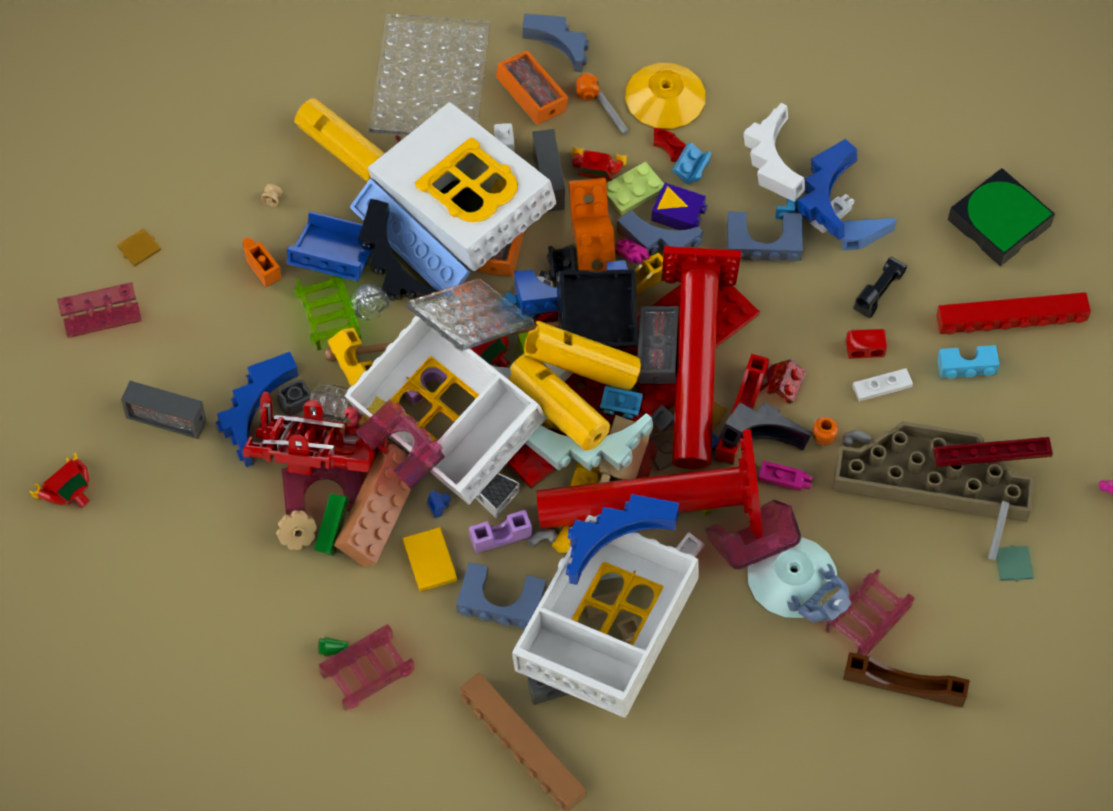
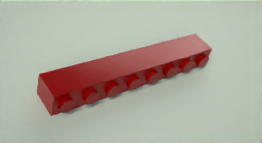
M1082 292L939 305L936 318L940 334L952 335L959 332L972 333L981 330H1007L1015 327L1027 328L1029 326H1046L1048 324L1063 325L1070 322L1082 323L1088 321L1091 309L1087 293Z

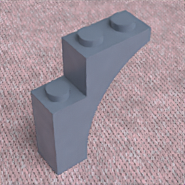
M524 14L523 39L543 41L555 46L570 59L575 72H582L583 65L587 64V55L584 52L588 51L589 47L586 33L569 32L566 17Z
M631 210L617 220V231L625 239L628 238L646 248L649 256L656 254L660 248L664 251V246L697 248L702 243L703 231L699 227L688 230H666L645 222Z

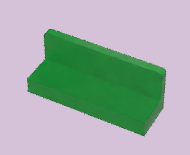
M330 493L314 551L334 556L336 551L334 543L343 526L350 501L348 497Z

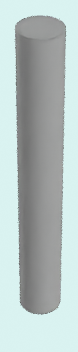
M599 92L596 97L622 134L626 135L629 132L628 128L603 93Z
M1002 501L988 559L996 560L1009 502Z

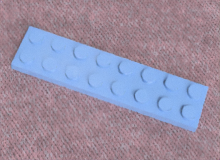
M370 178L350 208L364 221L370 199L389 203L390 211L387 221L389 246L434 289L439 290L441 296L446 300H450L452 298V288L461 286L471 271L374 179Z

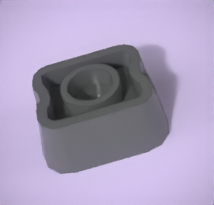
M300 379L280 388L277 400L283 412L291 416L303 411L306 401L314 400V397L306 383Z

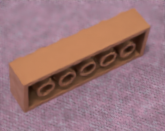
M395 444L387 445L386 454L379 450L334 546L361 566L376 564L422 465Z

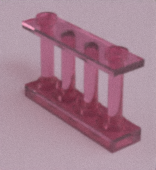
M133 282L57 299L61 317L68 316V318L63 319L68 338L142 321L138 302H131L136 300ZM124 303V305L113 307L115 304ZM105 307L104 310L94 312V309ZM84 311L87 312L86 314L77 315V316L75 315V313H80V312H84Z
M878 569L873 574L871 572L868 573L861 587L849 598L851 605L848 606L847 611L842 612L833 621H825L827 623L825 628L827 633L833 627L837 628L857 644V654L865 656L874 649L913 606L915 599L909 593L905 598H899L878 581L880 574ZM871 586L895 604L892 612L886 611L865 594ZM858 600H861L882 617L883 621L880 625H874L853 608ZM846 613L870 631V636L867 639L861 638L840 621Z
M388 624L319 664L322 677L324 679L332 677L344 694L345 698L342 699V704L345 711L349 708L357 707L362 700L397 679L407 677L414 670L413 659L411 658L404 662L391 643L393 632ZM379 646H384L397 664V667L389 672L385 670L373 652ZM362 656H367L380 675L379 678L371 683L356 663L357 659ZM345 666L351 668L363 686L354 693H352L339 674V670Z

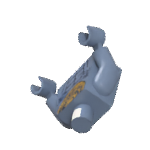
M827 564L828 572H824L823 569H821L824 578L827 580L831 579V582L828 581L802 606L797 596H791L793 603L787 601L790 611H799L800 615L813 623L833 621L842 612L847 611L848 606L851 605V601L848 598L850 596L849 587L838 575L835 576L834 569L830 564Z

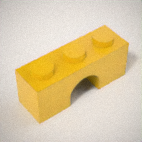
M342 329L327 341L350 386L355 385L360 376L373 365L371 360L360 363L357 361L356 350L362 345V342L355 329Z

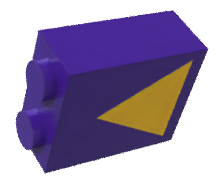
M665 182L652 209L651 221L677 230L699 227L701 223L700 216L705 214L708 204H705L706 196Z

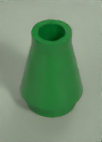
M329 637L319 638V655L326 657L348 653V641Z

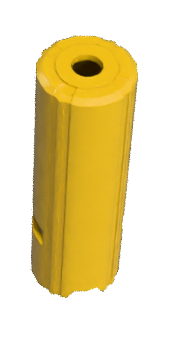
M315 98L307 100L296 113L294 122L303 132L364 181L368 182L371 176L368 167L385 154L384 151Z
M536 321L538 325L536 329L528 332L524 354L530 358L622 390L629 391L637 382L641 370V362L637 356L541 321Z
M523 354L513 362L510 367L512 374L507 379L537 402L545 415L584 451L592 450L601 444L608 435L610 424L542 361Z

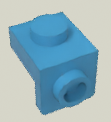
M787 199V207L777 206L775 219L782 220L783 213H795V210H798V199L795 202Z

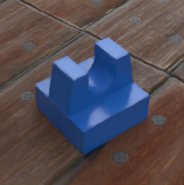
M437 490L429 493L427 504L435 518L442 516L444 509L449 507L448 502L451 501L448 493L439 495Z

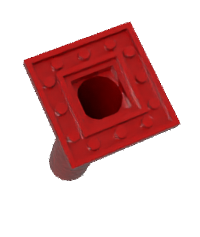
M664 246L661 281L669 284L681 282L672 464L680 468L702 469L711 465L719 284L724 287L736 285L741 250Z
M751 429L743 430L744 438H740L742 458H738L739 467L537 490L540 527L544 529L570 526L574 524L575 520L585 522L588 515L596 517L598 514H601L603 507L624 511L626 501H630L631 494L677 502L679 503V513L744 505V513L749 514L751 533L755 532L756 540L763 539Z

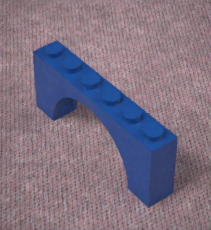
M625 260L611 261L606 264V271L628 269ZM533 270L514 272V288L522 315L558 311L557 288L548 286L540 281Z

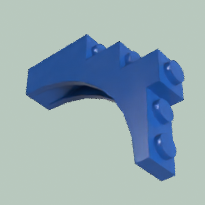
M846 139L811 158L812 175L805 179V193L807 195L798 199V212L802 213V217H805L809 222L816 219L820 225L822 224L838 240L845 237L844 223L831 206L830 194L838 177L848 167L857 162V148Z
M291 352L247 367L249 373L246 375L248 385L232 390L234 398H231V402L234 408L217 413L218 421L216 426L219 433L223 432L225 438L230 437L233 446L237 445L239 449L236 450L239 461H244L246 467L253 465L252 457H243V448L249 439L251 423L256 411L260 407V398L263 392L271 394L285 382L298 377L297 365Z
M631 494L630 501L625 503L624 511L603 507L602 513L597 515L596 524L575 520L573 527H569L567 536L572 547L571 564L568 563L566 568L569 584L577 585L590 559L613 540L640 530H675L679 516V503Z

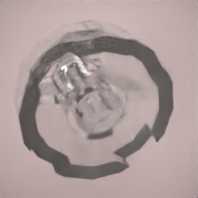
M372 283L358 287L351 297V306L355 316L362 318L364 321L380 317V312L385 307L388 308L390 303L386 292L380 286Z

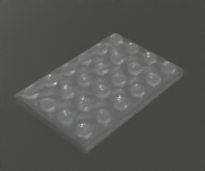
M480 278L410 300L406 306L415 316L421 318L429 327L436 330L441 337L450 341L455 348L461 351L531 327L534 322L528 315H522L518 307Z

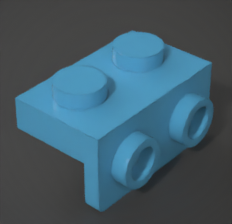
M605 386L599 408L605 414L614 415L616 412L621 413L623 418L633 419V417L639 416L643 394Z

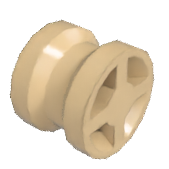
M267 184L264 189L265 193L261 196V201L268 206L276 207L279 203L278 198L282 196L283 191L276 185Z

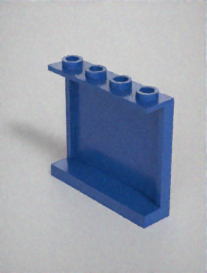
M309 211L308 223L294 246L290 245L287 249V264L359 281L373 255L374 249L366 250L359 245L358 238L363 224Z

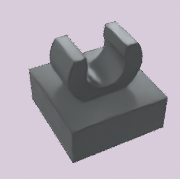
M661 405L651 416L653 423L662 432H665L674 423V415L664 405Z

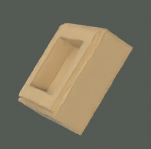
M635 615L617 623L616 626L625 643L632 640L640 624Z

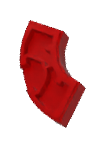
M654 128L653 146L662 148L670 156L671 162H677L686 146L684 142H681L670 131Z

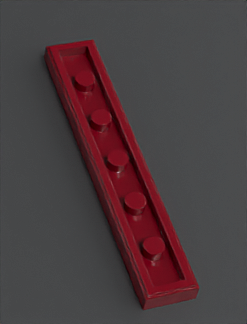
M1049 437L937 446L933 448L936 467L1047 458L1053 455Z

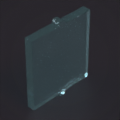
M1011 545L1010 547L998 549L997 563L1000 581L1015 580L1018 582L1023 579H1033L1028 546L1014 547Z

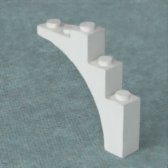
M781 103L760 125L754 122L745 130L744 141L745 146L752 149L750 153L752 166L759 168L757 172L759 185L795 202L805 191L804 177L793 172L784 164L775 148L777 135L788 119L787 105Z

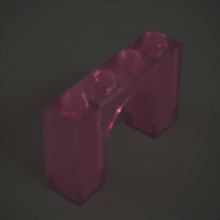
M389 399L356 433L372 451L387 437L396 432H407L413 435L414 445L411 453L393 470L412 489L445 458L441 452L443 447L436 440L432 442L429 439L430 434L423 427L419 429L416 426L418 422L411 415L407 417L403 413L405 409L398 402L394 404Z
M323 464L321 468L315 467L312 475L289 473L288 467L282 468L287 515H291L295 510L306 513L305 493L308 487L316 481L326 479L339 484L344 496L350 499L347 512L351 510L362 487L361 471L337 467L326 469L325 464Z

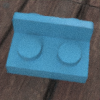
M690 142L685 146L672 172L686 184L694 181L697 182L702 177L701 172L710 163L709 158L712 153L710 151L703 153Z

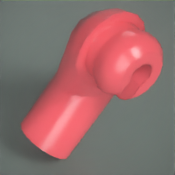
M348 407L345 410L344 415L350 419L348 426L358 427L362 420L358 410L354 407Z

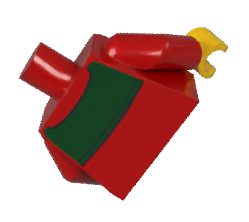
M573 146L571 153L572 166L579 168L578 176L605 178L606 181H611L613 174H618L627 163V155L616 154V161H613L610 154L584 150V148L580 149Z
M493 312L495 318L489 320L486 317L489 325L467 347L491 366L496 364L498 367L506 368L510 364L503 356L509 350L507 348L509 344L508 334L496 313Z
M73 453L74 459L70 460L66 457L67 463L43 483V489L38 484H35L34 486L37 491L32 492L30 490L29 492L35 499L40 498L49 503L65 506L75 501L83 508L90 502L83 493L88 488L90 481L87 466L78 459L76 453Z

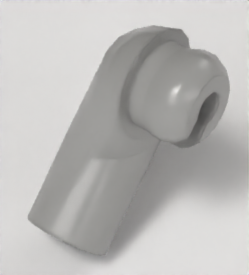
M853 430L843 435L842 444L849 447L856 440L869 444L871 435L859 430Z
M552 528L538 530L527 542L534 548L543 539L554 542L558 535Z

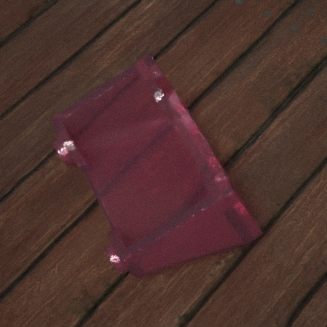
M772 500L761 507L763 537L755 539V532L751 533L750 526L733 534H730L726 531L725 527L718 524L705 528L709 541L727 564L737 570L795 547L801 540V533L792 506L778 500Z

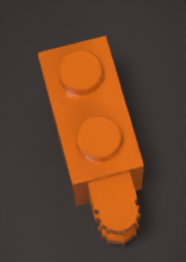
M245 238L242 241L246 262L263 285L267 288L281 280L280 266L260 241L255 243L253 239Z

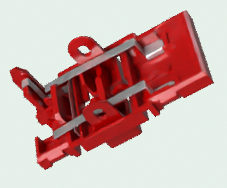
M263 392L260 398L259 412L261 413V424L256 429V437L264 439L261 443L253 442L252 437H250L243 448V457L264 458L267 462H271L274 457L275 463L288 464L289 473L312 475L314 468H321L323 464H325L326 469L337 467L361 472L370 471L379 449L362 437L363 435H371L368 428L347 426L345 422L324 420L323 407L315 400H308L304 404V417L279 415L273 417L272 398L268 392ZM310 407L316 408L315 415L311 413ZM373 429L376 435H384L382 430Z

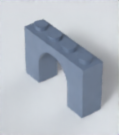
M728 211L727 249L741 250V259H751L754 261H801L803 253L802 213H783L782 236L773 243H760L752 239L748 234L747 212Z
M469 562L456 604L457 613L465 617L474 616L488 622L491 620L503 626L513 625L521 630H525L544 596L546 579L527 575L522 594L515 603L505 607L495 606L488 602L483 595L488 578V566Z

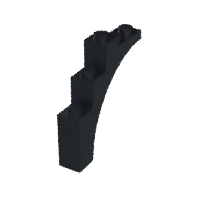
M370 199L358 242L363 249H374L370 262L371 271L380 276L386 274L381 289L382 295L390 301L401 300L402 294H405L406 297L411 299L418 297L427 303H439L440 291L414 279L394 257L387 238L389 203Z

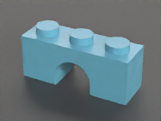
M996 345L977 346L974 355L975 359L973 360L962 358L959 348L940 349L937 357L940 378H971L980 375L992 376L997 374L1000 363Z

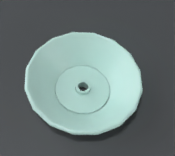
M781 536L765 542L753 554L748 566V585L755 599L769 612L785 618H804L799 614V611H790L787 601L793 603L791 596L795 595L799 598L800 605L802 606L828 581L831 582V579L827 580L824 578L821 569L824 572H828L827 564H830L836 576L837 568L829 553L816 542L800 536Z

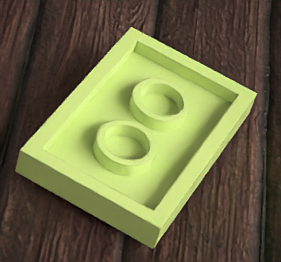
M644 162L606 183L607 199L622 216L659 195L664 183L647 162Z

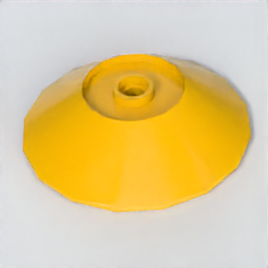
M656 63L645 66L633 74L626 85L625 101L630 113L641 123L653 128L675 129L688 125L700 115L705 106L706 91L700 78L690 69L675 63Z

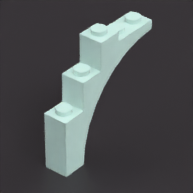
M645 414L637 422L624 430L606 436L599 446L589 451H584L570 437L550 431L542 425L525 444L558 471L562 467H566L571 462V458L575 459L588 471L593 467H597L601 463L602 458L621 471L624 467L626 468L631 464L633 458L631 449H635L644 435L650 434L653 429V421L648 414Z

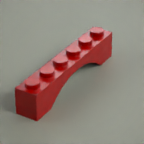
M751 353L730 416L739 403L754 410L768 371V358ZM720 439L716 448L715 459L734 465L740 444L734 447Z

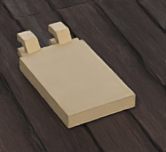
M616 415L609 435L622 431L635 422ZM650 434L644 435L635 449H631L632 462L621 471L602 458L597 469L602 473L599 483L609 482L611 476L621 480L636 479Z

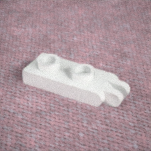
M845 194L841 198L837 196L833 199L831 206L836 215L841 219L851 211L855 200L849 199V196ZM816 219L810 222L820 232L824 233L827 231Z

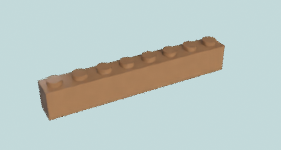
M480 672L460 686V698L466 705H471L476 717L480 720L483 719L487 723L486 726L492 734L496 733L502 746L505 749L509 748L513 752L514 759L519 764L523 763L529 776L533 779L536 778L540 782L539 785L546 794H551L558 808L569 811L586 797V789Z

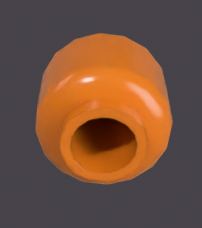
M585 73L576 80L578 97L586 101L596 98L600 92L599 81L596 76Z
M829 417L817 419L812 431L814 441L824 446L832 444L836 440L838 433L837 423Z

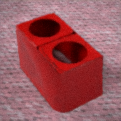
M884 329L851 330L846 334L845 343L849 359L885 356L887 344Z

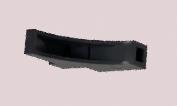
M766 402L761 405L758 411L739 403L725 423L719 439L736 447L740 444V438H744L743 430L751 429L752 439L777 440L804 450L813 432L781 416V410Z

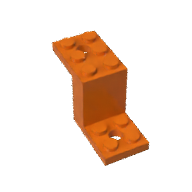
M606 179L568 181L572 235L577 247L578 270L606 271L607 262L615 261L614 229L608 216ZM587 194L593 195V200L589 203L583 200ZM599 260L602 262L601 267L593 268L592 263Z

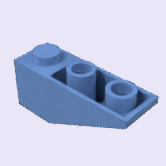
M896 218L865 219L861 221L847 220L843 222L845 237L841 238L842 250L862 249L893 232L897 221Z

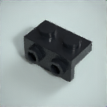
M574 245L555 250L553 246L548 247L549 254H547V259L550 263L549 276L551 280L557 283L556 273L559 271L578 270L577 254Z

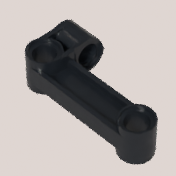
M889 257L883 267L884 273L874 286L869 284L865 286L856 298L853 310L870 319L878 307V300L895 278L901 279L907 269V265L893 257Z

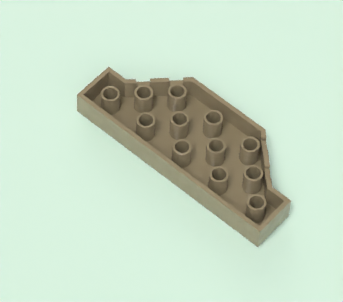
M902 421L889 432L886 431L875 438L872 443L867 446L864 445L860 449L845 446L839 447L833 491L998 517L1001 503L1005 501L1010 503L1006 519L1027 522L1032 507L1034 477L1014 474L1002 461L936 467L933 453L934 447L983 443L985 439L978 433Z

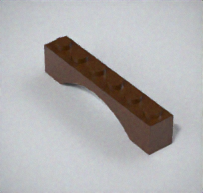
M852 652L848 654L843 680L962 708L967 698L970 682L968 679L951 675L929 676L897 670L869 656Z

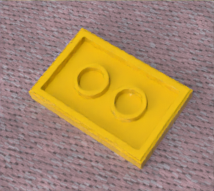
M440 527L402 538L419 592L458 581Z

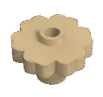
M295 510L291 515H284L278 522L280 528L276 531L280 543L286 545L289 550H300L303 545L309 546L315 539L313 532L317 530V526L312 516H307L304 511Z

